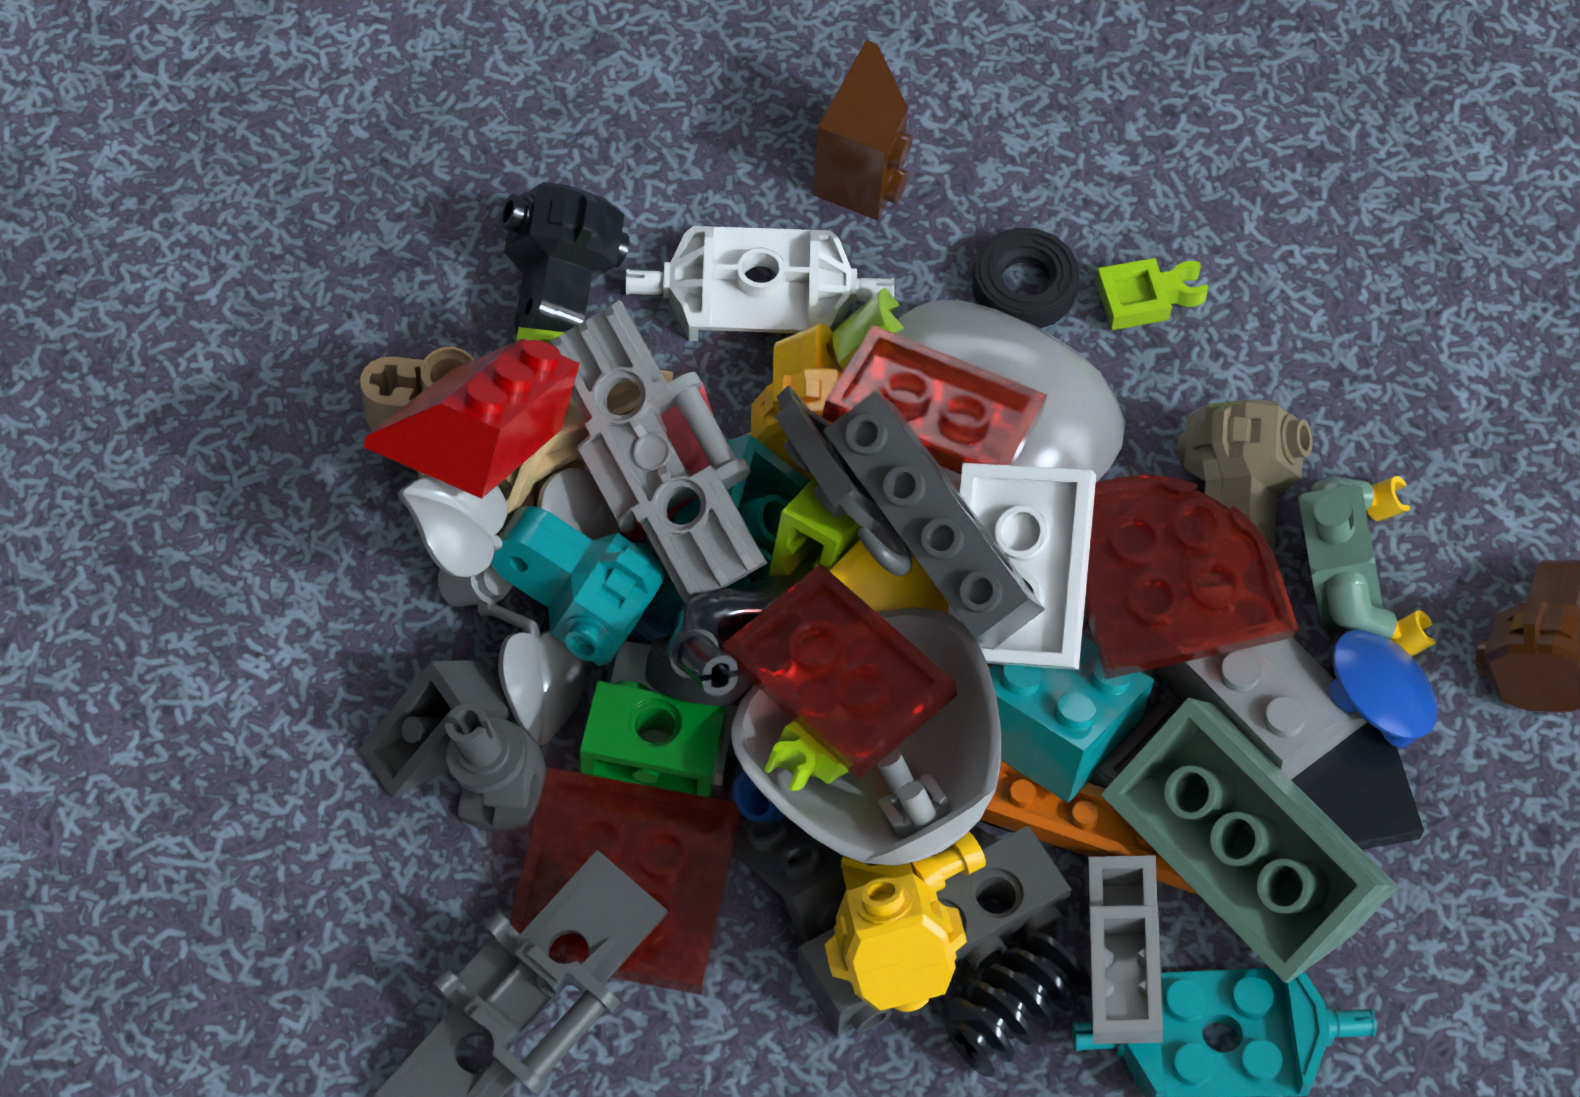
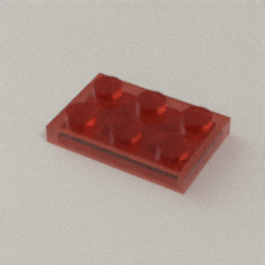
M872 325L826 398L822 417L834 423L876 390L898 408L939 466L961 475L963 463L1013 466L1043 412L1047 394Z
M822 564L818 565L723 644L724 652L736 660L738 670L858 779L958 695L956 683L949 675Z

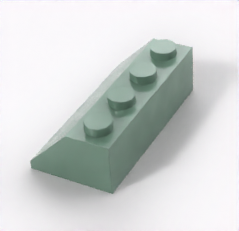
M1188 698L1101 794L1285 983H1290L1352 937L1399 887L1213 703Z

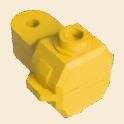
M822 323L775 343L773 350V383L767 385L751 404V432L747 433L756 438L809 481L814 478L813 474L806 472L797 465L784 448V443L789 438L775 418L780 412L777 395L789 385L811 411L826 419L830 425L869 395L863 388L854 390L847 382V372L838 364L834 353L833 332Z
M843 855L841 868L847 891L836 915L835 935L825 943L832 977L849 981L853 986L855 995L878 1012L891 1008L903 1012L915 1011L922 1008L930 998L944 995L956 968L955 960L957 957L955 952L967 942L959 910L944 906L939 902L936 891L913 874L911 863L897 866L870 864Z

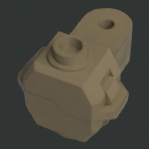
M1247 399L1208 404L1194 410L1187 416L1186 432L1181 433L1178 437L1177 454L1180 464L1185 470L1205 484L1203 542L1207 556L1215 566L1269 561L1275 547L1278 496L1302 479L1303 457H1308L1312 451L1313 439L1311 428L1305 419L1298 420L1275 401Z

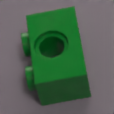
M620 680L615 683L597 681L580 749L581 778L709 804L725 736L727 706L685 702L663 693L651 691L647 686L630 680ZM649 730H660L667 733L670 737L660 743H650L643 740L640 735Z

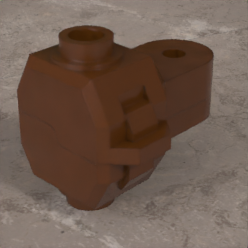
M1542 560L1536 569L1526 603H1519L1498 613L1489 640L1479 641L1476 649L1477 673L1481 678H1489L1490 682L1495 686L1499 700L1526 711L1565 713L1575 712L1580 709V560Z

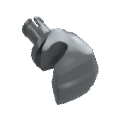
M462 703L455 706L447 716L452 723H445L447 735L451 739L447 746L446 762L451 775L462 786L458 806L459 818L474 827L492 832L508 833L526 830L535 814L546 781L547 768L540 747L523 728L508 720L496 716H487L485 710L478 704Z

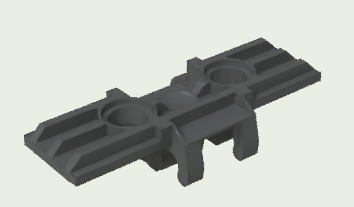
M597 850L521 934L511 926L507 918L500 912H497L484 927L489 934V941L459 974H454L446 968L432 983L437 991L454 1008L382 1085L375 1095L377 1097H503L517 1082L537 1097L546 1087L542 1080L606 1010L612 1014L621 1004L604 984L668 914V911ZM565 934L578 935L588 944V957L582 964L577 961L568 964L557 963L550 959L549 956L553 942ZM567 985L575 986L583 993L581 997L521 1062L509 1049ZM477 1035L489 1038L494 1043L492 1056L495 1059L489 1068L480 1073H470L463 1070L457 1061V1052L462 1042L469 1037Z

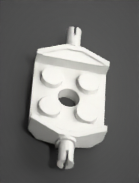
M692 226L684 233L671 262H664V272L626 270V295L663 294V298H669V303L688 340L698 341V330L799 333L822 323L834 332L843 321L850 305H856V301L867 302L884 287L894 297L895 281L894 278H857V269H851L839 238L830 230ZM762 266L771 269L777 276L769 282L758 283L748 279L745 273L753 267Z

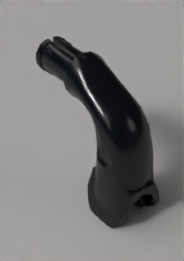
M776 575L757 580L744 587L721 589L694 596L679 608L674 618L666 650L669 665L676 674L683 678L695 680L702 690L709 695L721 696L727 694L737 683L738 676L732 671L738 670V664L733 657L723 651L762 645L775 646L782 649L799 647L800 639L797 637L796 627L784 618L778 619V614L789 604H797L802 594L801 585L788 575Z

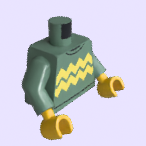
M1336 476L1318 480L1313 484L1310 492L1298 496L1322 630L1345 628L1348 630L1359 629L1391 639L1411 656L1436 644L1435 640L1428 637L1423 631L1432 625L1431 619L1425 612L1417 610L1397 621L1393 612L1383 609L1367 513L1377 522L1409 511L1410 506L1401 504L1395 493L1396 490L1406 487L1405 481L1399 476H1394L1373 485L1362 480Z

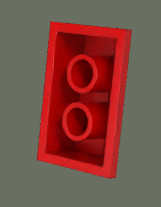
M520 339L450 370L367 434L363 447L482 499L562 430L580 363L560 355V351L549 343Z

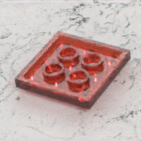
M548 767L509 922L521 934L598 850L668 911V914L610 978L702 995L741 812L735 802ZM565 934L553 942L549 956L550 959L561 964L575 961L582 964L588 957L589 947L582 937L575 934Z

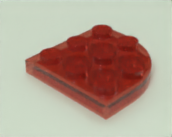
M1133 475L1096 482L1084 608L1106 679L1294 638L1298 631V625L1273 552L1257 527L1238 508L1232 505L1229 509L1216 499L1196 490L1197 484L1167 476Z

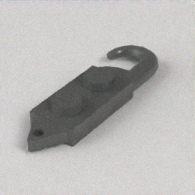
M788 385L777 395L780 412L775 416L789 438L784 443L785 450L797 465L806 472L813 474L818 482V485L813 488V492L820 503L832 515L840 518L845 513L862 526L858 531V537L873 558L885 570L895 576H903L908 573L912 568V557L907 545L823 431L830 426V423L811 411Z

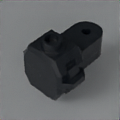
M542 182L529 192H523L520 196L511 194L507 198L500 215V227L508 231L504 253L523 273L515 318L516 333H518L519 327L566 332L582 323L585 319L591 281L612 267L617 268L623 263L630 243L629 235L622 232L625 215L606 198L569 185Z

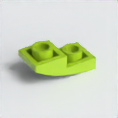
M885 287L849 316L833 332L834 353L838 364L845 372L859 368L862 364L870 372L897 349L891 339L901 332L904 327L892 312L900 305Z

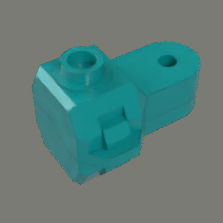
M524 506L514 512L499 534L502 540V547L494 552L491 561L493 568L503 579L548 608L551 635L565 643L567 649L574 656L582 660L592 661L598 666L610 663L667 576L663 563L646 546L631 542L619 533L592 540L549 511L535 506Z

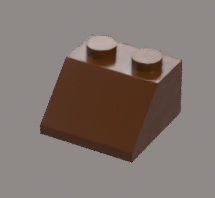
M869 40L865 41L818 126L813 196L879 220L887 203L897 204L904 193L909 178V171L902 169L909 155L913 136L906 133L908 106L878 44Z

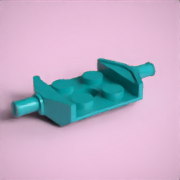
M1271 968L1161 973L1163 1043L1094 1044L1093 1022H1073L1072 1040H1075L1073 1042L1074 1052H1079V1050L1115 1048L1116 1057L1124 1058L1139 1091L1145 1097H1302L1309 1095L1325 1048L1331 1047L1335 1037H1375L1377 1023L1376 1019L1372 1020L1375 1017L1373 1008L1333 1011L1331 1007L1326 1008L1323 998L1305 971L1290 983H1285ZM1212 1023L1226 1024L1237 1033L1239 1046L1231 1052H1217L1206 1044L1203 1039L1202 1030Z

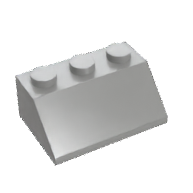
M1241 585L1199 589L1150 625L1145 662L1184 702L1191 698L1215 704L1290 779H1293L1367 723L1357 712H1345L1335 704L1328 688L1329 683L1334 678Z

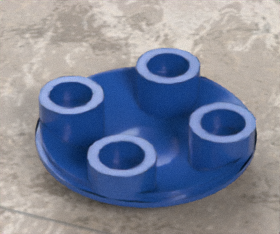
M1359 629L1350 630L1337 640L1333 649V668L1336 678L1329 683L1328 688L1332 700L1340 709L1348 713L1357 712L1369 724L1380 730L1385 739L1397 748L1408 747L1416 739L1424 737L1433 729L1438 714L1435 693L1424 671L1408 652L1391 639Z

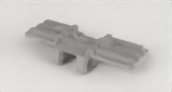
M620 300L548 342L560 351V355L580 363L571 398L590 433L577 446L580 459L586 470L592 474L607 501L610 513L619 530L624 533L631 531L637 526L636 519L642 525L683 602L686 603L694 596L724 589L767 564L727 491L745 479L751 470L745 459L736 458L699 392L703 384L697 373L689 372L667 383ZM621 382L636 384L640 390L638 406L626 415L612 414L607 406V397L610 390ZM677 405L711 464L694 475L685 468L665 433L668 430L662 420V415ZM699 496L701 501L700 512L692 522L678 525L669 520L667 509H672L688 497Z

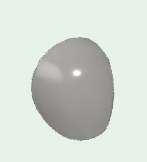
M933 300L917 306L897 319L904 329L891 339L897 347L896 351L870 372L867 369L865 371L863 389L869 395L875 390L878 391L898 408L959 493L963 463L1092 470L1096 474L1097 483L1110 469L1122 448L1126 421L1118 400L1101 372L1080 352L1030 323L993 308L962 300Z
M910 607L879 611L848 621L815 636L784 656L759 677L740 701L731 727L734 753L744 772L757 788L785 816L810 836L839 854L863 863L897 866L923 860L950 847L981 819L996 791L1001 768V726L997 698L989 666L979 643L973 638L965 625L953 616L937 610ZM818 706H821L872 742L863 762L830 784L810 775L804 788L798 791H791L787 787L793 776L792 772L784 768H775L768 774L764 772V766L774 745L778 743L785 726Z

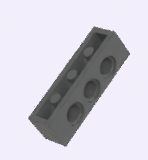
M875 390L823 430L976 641L993 650L1045 610L892 402Z
M1029 825L982 849L986 860L985 867L968 876L959 872L946 879V887L936 892L938 901L944 906L959 910L967 940L955 952L957 958L953 974L969 965L974 971L985 969L1003 956L1007 951L1006 945L1034 931L1048 935L1063 922L1064 917L1062 915L1065 914L1071 888ZM986 898H995L1004 902L1010 910L1001 914H993L985 911L978 902ZM833 928L799 946L796 971L837 1037L854 1027L858 1033H865L886 1021L892 1014V1010L876 1011L855 995L853 986L849 981L832 977L825 943L835 935Z

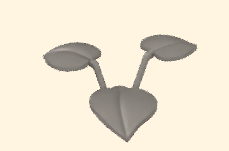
M568 468L551 475L540 489L537 507L554 514L590 539L596 540L614 533L620 534L621 531L610 513L607 501L592 474L587 470ZM424 475L403 487L398 492V496L412 515L427 552L440 568L438 574L440 593L445 601L452 606L478 605L480 616L496 617L521 628L525 632L511 634L502 642L498 660L499 678L508 705L519 727L523 728L538 746L544 745L564 725L580 702L585 685L583 660L574 656L567 649L565 643L550 634V630L540 634L539 626L534 620L497 605V602L502 600L512 587V584L503 579L491 564L494 552L502 547V540L496 534L503 527L507 517L506 501L498 485L481 499L433 477Z

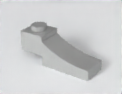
M1156 855L1089 857L1094 1044L1163 1043Z

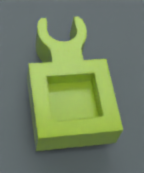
M1156 258L1098 268L1095 282L1111 331L1168 321L1172 310L1171 304H1178L1184 307H1195L1203 304L1206 300L1208 284L1190 287L1183 283L1184 281L1198 279L1201 269L1200 262L1185 261L1176 265L1171 271L1160 272Z
M818 706L785 726L778 743L774 745L764 766V772L768 774L775 768H784L792 772L793 776L787 787L791 791H798L804 788L810 775L830 784L860 765L872 742L827 710Z

